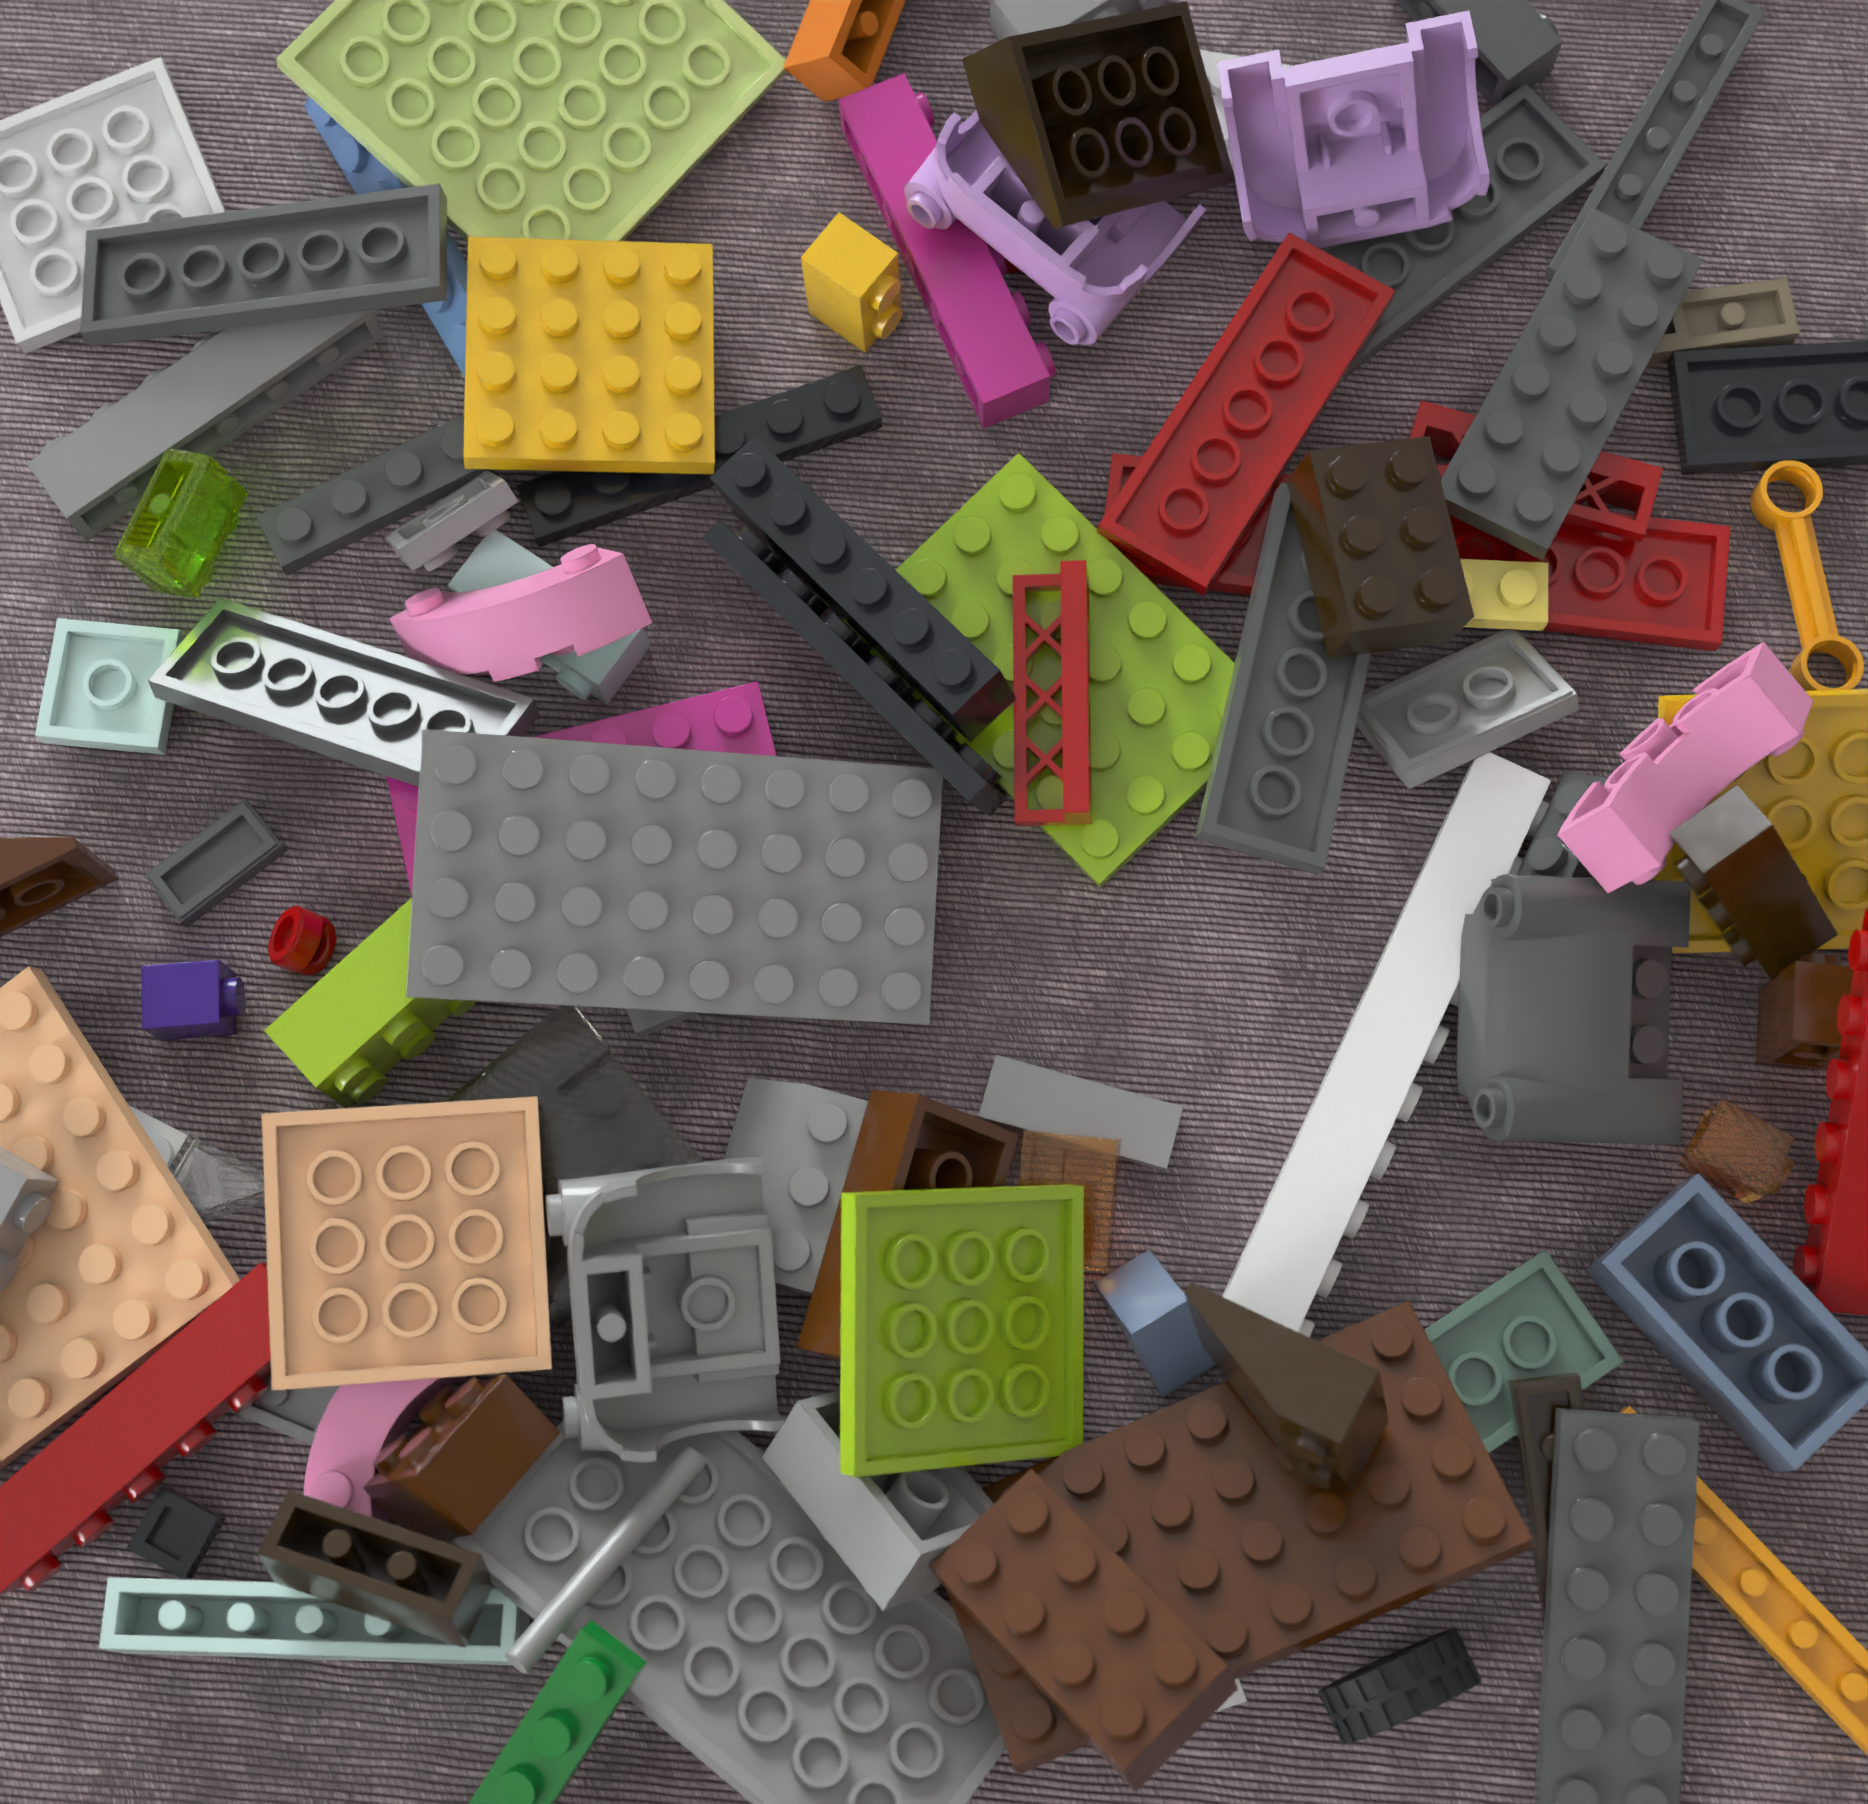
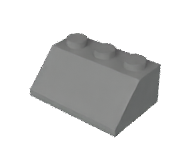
M748 1078L724 1159L759 1155L767 1163V1173H763L761 1176L764 1210L768 1214L769 1228L772 1233L775 1289L811 1298L868 1101L808 1084Z
M840 1390L797 1401L762 1456L780 1479L784 1488L802 1507L820 1530L824 1539L835 1549L860 1581L864 1590L875 1600L882 1611L926 1596L940 1586L941 1582L930 1568V1565L993 1505V1502L963 1466L862 1477L841 1474Z

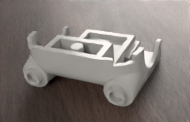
M759 1155L559 1180V1194L546 1195L550 1236L562 1235L564 1246H568L567 1256L577 1384H574V1396L562 1397V1417L565 1438H578L581 1451H612L620 1456L623 1461L654 1462L657 1461V1452L661 1447L678 1439L703 1433L730 1430L776 1432L783 1425L785 1420L778 1411L776 1374H779V1364H781L772 1233L769 1228L768 1214L764 1210L761 1174L767 1173V1163Z

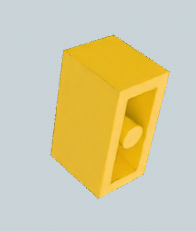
M838 212L801 256L808 311L813 317L866 353L878 337L884 340L892 334L903 315L898 253Z

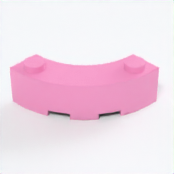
M595 544L585 545L566 553L560 559L561 565L510 583L464 592L440 591L439 588L424 590L405 601L406 610L389 618L408 658L464 676L469 674L474 676L490 674L493 682L540 670L543 665L541 656L547 654L558 656L575 651L577 656L584 655L651 624L652 620L624 554L597 548Z
M1765 642L1744 653L1695 687L1693 691L1697 696L1692 698L1677 712L1670 725L1662 718H1657L1619 754L1625 762L1608 777L1605 786L1603 787L1600 782L1592 783L1565 820L1558 836L1607 893L1631 881L1635 885H1640L1656 876L1666 865V855L1674 844V840L1669 834L1671 831L1701 811L1724 788L1768 754L1774 757L1785 753L1803 737V727L1813 700Z
M467 1376L340 1385L331 1398L318 1425L309 1453L303 1495L384 1522L389 1521V1515L363 1489L366 1483L378 1471L373 1465L374 1460L387 1445L404 1434L412 1419L433 1395L442 1388L450 1387Z

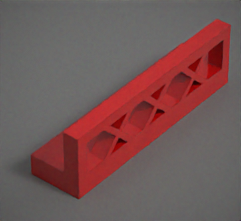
M1421 400L1408 439L1430 436L1434 455L1452 460L1476 415ZM1601 451L1564 521L1641 542L1646 534L1663 468ZM1449 463L1443 466L1437 464L1440 480ZM1587 501L1590 507H1586L1580 504ZM1605 504L1636 512L1634 520L1611 514Z
M1086 560L1060 561V574L1012 575L1013 694L1016 697V700L1013 702L1014 823L1016 826L1092 824L1089 575ZM1061 591V614L1045 631L1027 615L1026 592ZM1027 628L1038 637L1028 648ZM1060 629L1061 646L1053 639ZM1045 645L1061 659L1062 676L1046 692L1027 676V663ZM1027 688L1038 698L1028 710ZM1061 690L1062 708L1053 700ZM1046 706L1062 720V739L1047 754L1041 751L1028 738V724ZM1028 750L1039 760L1029 772ZM1061 753H1063V770L1053 762ZM1048 768L1063 783V809L1028 810V787Z

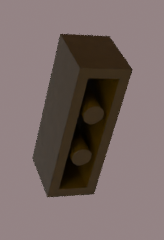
M1737 785L1669 833L1684 856L1674 863L1675 867L1698 896L1705 891L1707 892L1698 899V902L1721 932L1728 927L1730 928L1722 933L1721 937L1744 967L1755 960L1766 975L1773 980L1785 968L1795 961H1799L1800 956L1811 954L1838 935L1773 824Z
M288 1490L257 1553L277 1584L463 1648L467 1646L493 1586L490 1573L482 1555L291 1490Z

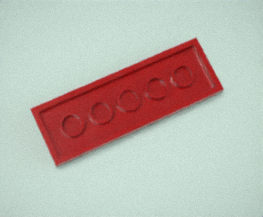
M1288 232L1100 521L1097 533L1107 538L1115 546L1205 596L1392 303L1395 290Z

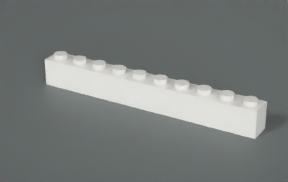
M1490 752L1473 759L1222 1297L1310 1337L1315 1323L1305 1318L1315 1294L1326 1299L1337 1279L1342 1263L1332 1258L1342 1235L1353 1240L1369 1208V1203L1359 1199L1369 1176L1380 1181L1396 1149V1145L1386 1141L1396 1118L1407 1122L1423 1090V1087L1413 1083V1080L1422 1061L1424 1060L1433 1065L1445 1043L1449 1029L1439 1024L1448 1004L1459 1006L1461 936L1465 914H1473L1483 893L1490 888L1491 879L1504 874H1517L1524 859L1517 856L1526 835L1534 838L1550 804L1543 801V797L1551 782L1550 779Z

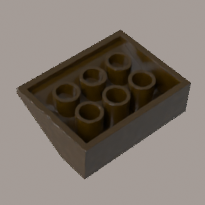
M1187 1L1009 36L962 59L979 121L1054 229L1236 182Z

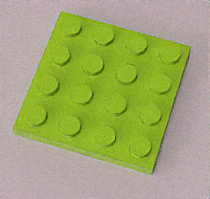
M1063 1184L841 1193L840 1473L852 1477L1055 1457L1061 1456L1063 1452L1083 1444L1084 1186Z

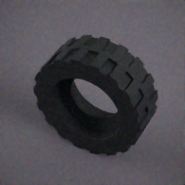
M1451 1628L1359 1668L1323 1687L1318 1693L1342 1744L1345 1745L1383 1732L1440 1706L1475 1687V1685L1481 1682V1678L1457 1628Z

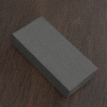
M245 798L149 871L144 877L178 921L188 928L288 850Z

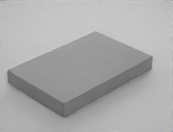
M1505 629L1362 695L1356 727L1409 790L1578 711V695L1517 629Z

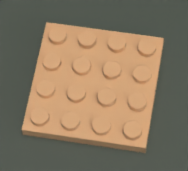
M538 1096L261 1114L272 1391L552 1369Z

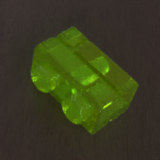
M167 449L113 557L128 570L135 572V576L152 590L159 593L196 599L201 589L212 577L215 560L227 536L236 528L238 513L249 492L233 477L228 476V472L212 457L203 453Z

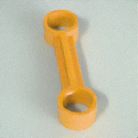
M1793 460L1781 461L1768 468L1756 484L1751 494L1750 505L1755 518L1766 528L1775 531L1802 649L1791 664L1790 674L1804 691L1852 690L1863 676L1864 661L1856 645L1838 634L1811 515L1822 500V483L1817 473L1808 465ZM1778 480L1794 484L1804 495L1805 509L1800 512H1786L1779 509L1769 499L1767 485ZM1812 653H1826L1835 657L1845 669L1846 683L1838 688H1828L1817 683L1811 677L1807 668L1809 655Z

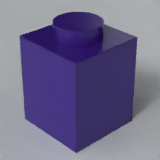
M219 959L141 966L142 1029L160 1041L237 1035V1016L244 1014L246 1006L244 984L242 979L236 977V973Z

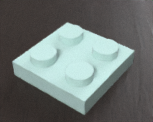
M57 618L35 737L45 744L165 755L174 704L155 698L148 679L184 640L185 636L179 629Z

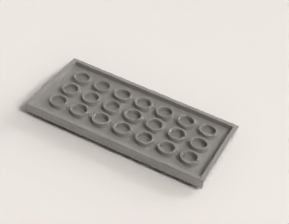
M423 729L405 997L929 1025L943 776L935 768Z
M562 1421L556 1427L561 1433L472 1535L457 1537L453 1540L452 1545L481 1554L490 1573L492 1585L535 1620L685 1447H691L704 1458L706 1462L704 1468L557 1637V1640L569 1648L580 1629L590 1620H593L647 1661L646 1666L625 1697L752 1804H966L1006 1749L953 1607L932 1591L926 1596L882 1611L875 1600L864 1590L860 1581L835 1549L824 1539L820 1530L802 1507L784 1488L780 1479L762 1458L764 1452L737 1430L703 1433L678 1439L658 1450L657 1461L640 1463L623 1461L620 1456L612 1451H581L578 1438H565Z

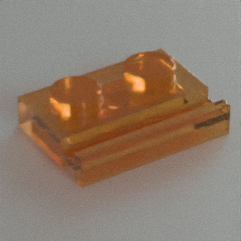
M1024 1130L1019 1186L1063 1184L1084 1186V1270L1109 1271L1111 1268L1121 1139Z

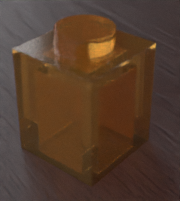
M1722 1099L1705 1110L1677 1166L1694 1175L1699 1173L1708 1183L1749 1204L1766 1196L1767 1192L1775 1195L1781 1189L1793 1166V1160L1787 1158L1786 1155L1795 1138Z

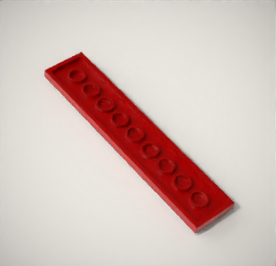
M1112 453L1104 515L1140 462L1142 456ZM1283 473L1209 590L1251 595L1274 492L1281 483L1287 484L1291 474ZM1610 512L1611 514L1632 520L1635 515ZM1449 515L1460 559L1548 563V624L1543 631L1714 652L1722 644L1730 526L1650 517L1646 534L1642 541L1638 542L1563 521L1545 557L1541 560ZM1115 546L1153 584L1189 588Z

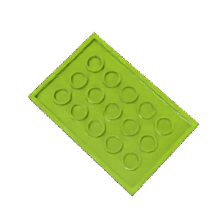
M1018 453L905 560L896 571L1000 669L1013 692L1012 575L1060 574V561L1086 560L1089 575L1092 824L1047 825L1039 827L1101 889L1207 786L1235 663L1107 538L1098 534L1097 528ZM1061 591L1026 592L1027 615L1044 631L1061 614ZM843 620L844 623H846L858 636H860L845 620ZM1027 628L1028 648L1038 637ZM1061 629L1053 637L1060 646ZM1045 645L1027 663V676L1046 692L1062 676L1061 659ZM872 648L868 654L871 657L876 654L915 691L910 696L915 702L921 698L958 733L953 740L960 747L966 742L1002 776L997 785L1014 801V704L1009 705L970 743ZM1027 688L1028 710L1038 698ZM1062 690L1053 699L1061 708ZM1046 706L1028 724V738L1041 751L1047 754L1062 739V720ZM1028 750L1029 772L1039 760ZM1063 753L1053 761L1062 770ZM1048 768L1028 787V810L1063 809V783Z

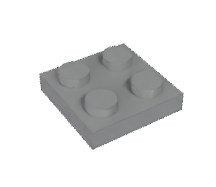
M486 470L385 536L397 556L412 571L422 565L426 571H431L453 558L458 553V549L454 544L473 531H476L478 536L482 537L506 523L511 517L507 509L519 501L504 479Z

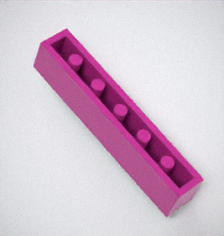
M905 73L838 99L841 130L982 428L985 429L1048 403L1050 378L1056 376L1055 365L1045 343L1035 344L1027 326L1031 325V317L1023 296L1019 291L1010 293L1002 277L1007 274L1003 255L958 219L947 229L935 227L928 229L918 224L907 210L904 187L925 162L937 143L931 127L935 126V120L925 94L922 91L914 94Z

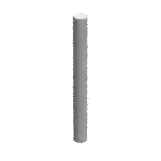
M685 1447L509 1649L505 1656L517 1670L526 1674L704 1468L706 1462L700 1453L691 1447Z

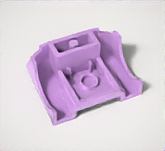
M1469 10L1405 23L1407 43L1285 68H1282L1279 49L1217 62L1243 229L1250 242L1260 238L1265 241L1282 243L1288 232L1317 248H1324L1397 234L1452 221L1451 211L1468 202L1476 194L1486 196L1490 183V174L1484 149L1476 90L1475 62L1476 57H1478V47Z
M977 110L961 125V117L955 112L947 119L934 150L904 187L907 210L918 224L928 229L934 227L947 229L958 219L1051 294L1054 299L1049 303L1048 307L1051 318L1050 326L1060 339L1073 345L1078 343L1081 345H1092L1098 340L1124 308L1194 232L1206 211L1199 204L1187 219L1166 201L1054 229L979 121Z

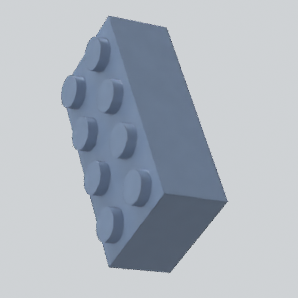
M1699 1173L1673 1188L1584 1270L1772 1473L1796 1471L1868 1403V1352Z

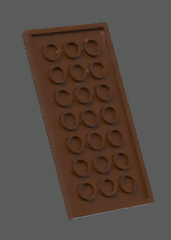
M1409 1301L1318 1340V1342L1380 1371L1389 1422L1352 1492L1334 1483L1331 1484L1329 1489H1324L1311 1484L1295 1473L1292 1469L1293 1463L1289 1462L1228 1380L1065 1451L1061 1456L1049 1458L981 1488L994 1504L1020 1478L1032 1469L1228 1665L1234 1680L1533 1548L1532 1536ZM948 1593L1010 1759L1017 1773L1020 1775L1090 1744Z

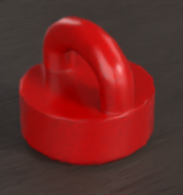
M297 905L288 908L276 921L271 932L268 944L270 961L278 967L302 975L310 976L317 974L328 965L334 954L337 942L335 926L326 917Z

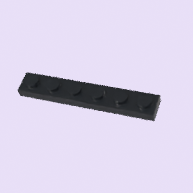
M861 365L714 416V473L753 436L758 438L777 458L785 462L882 428L881 415ZM555 471L518 484L517 488L540 548L714 487V484L710 480L713 474Z

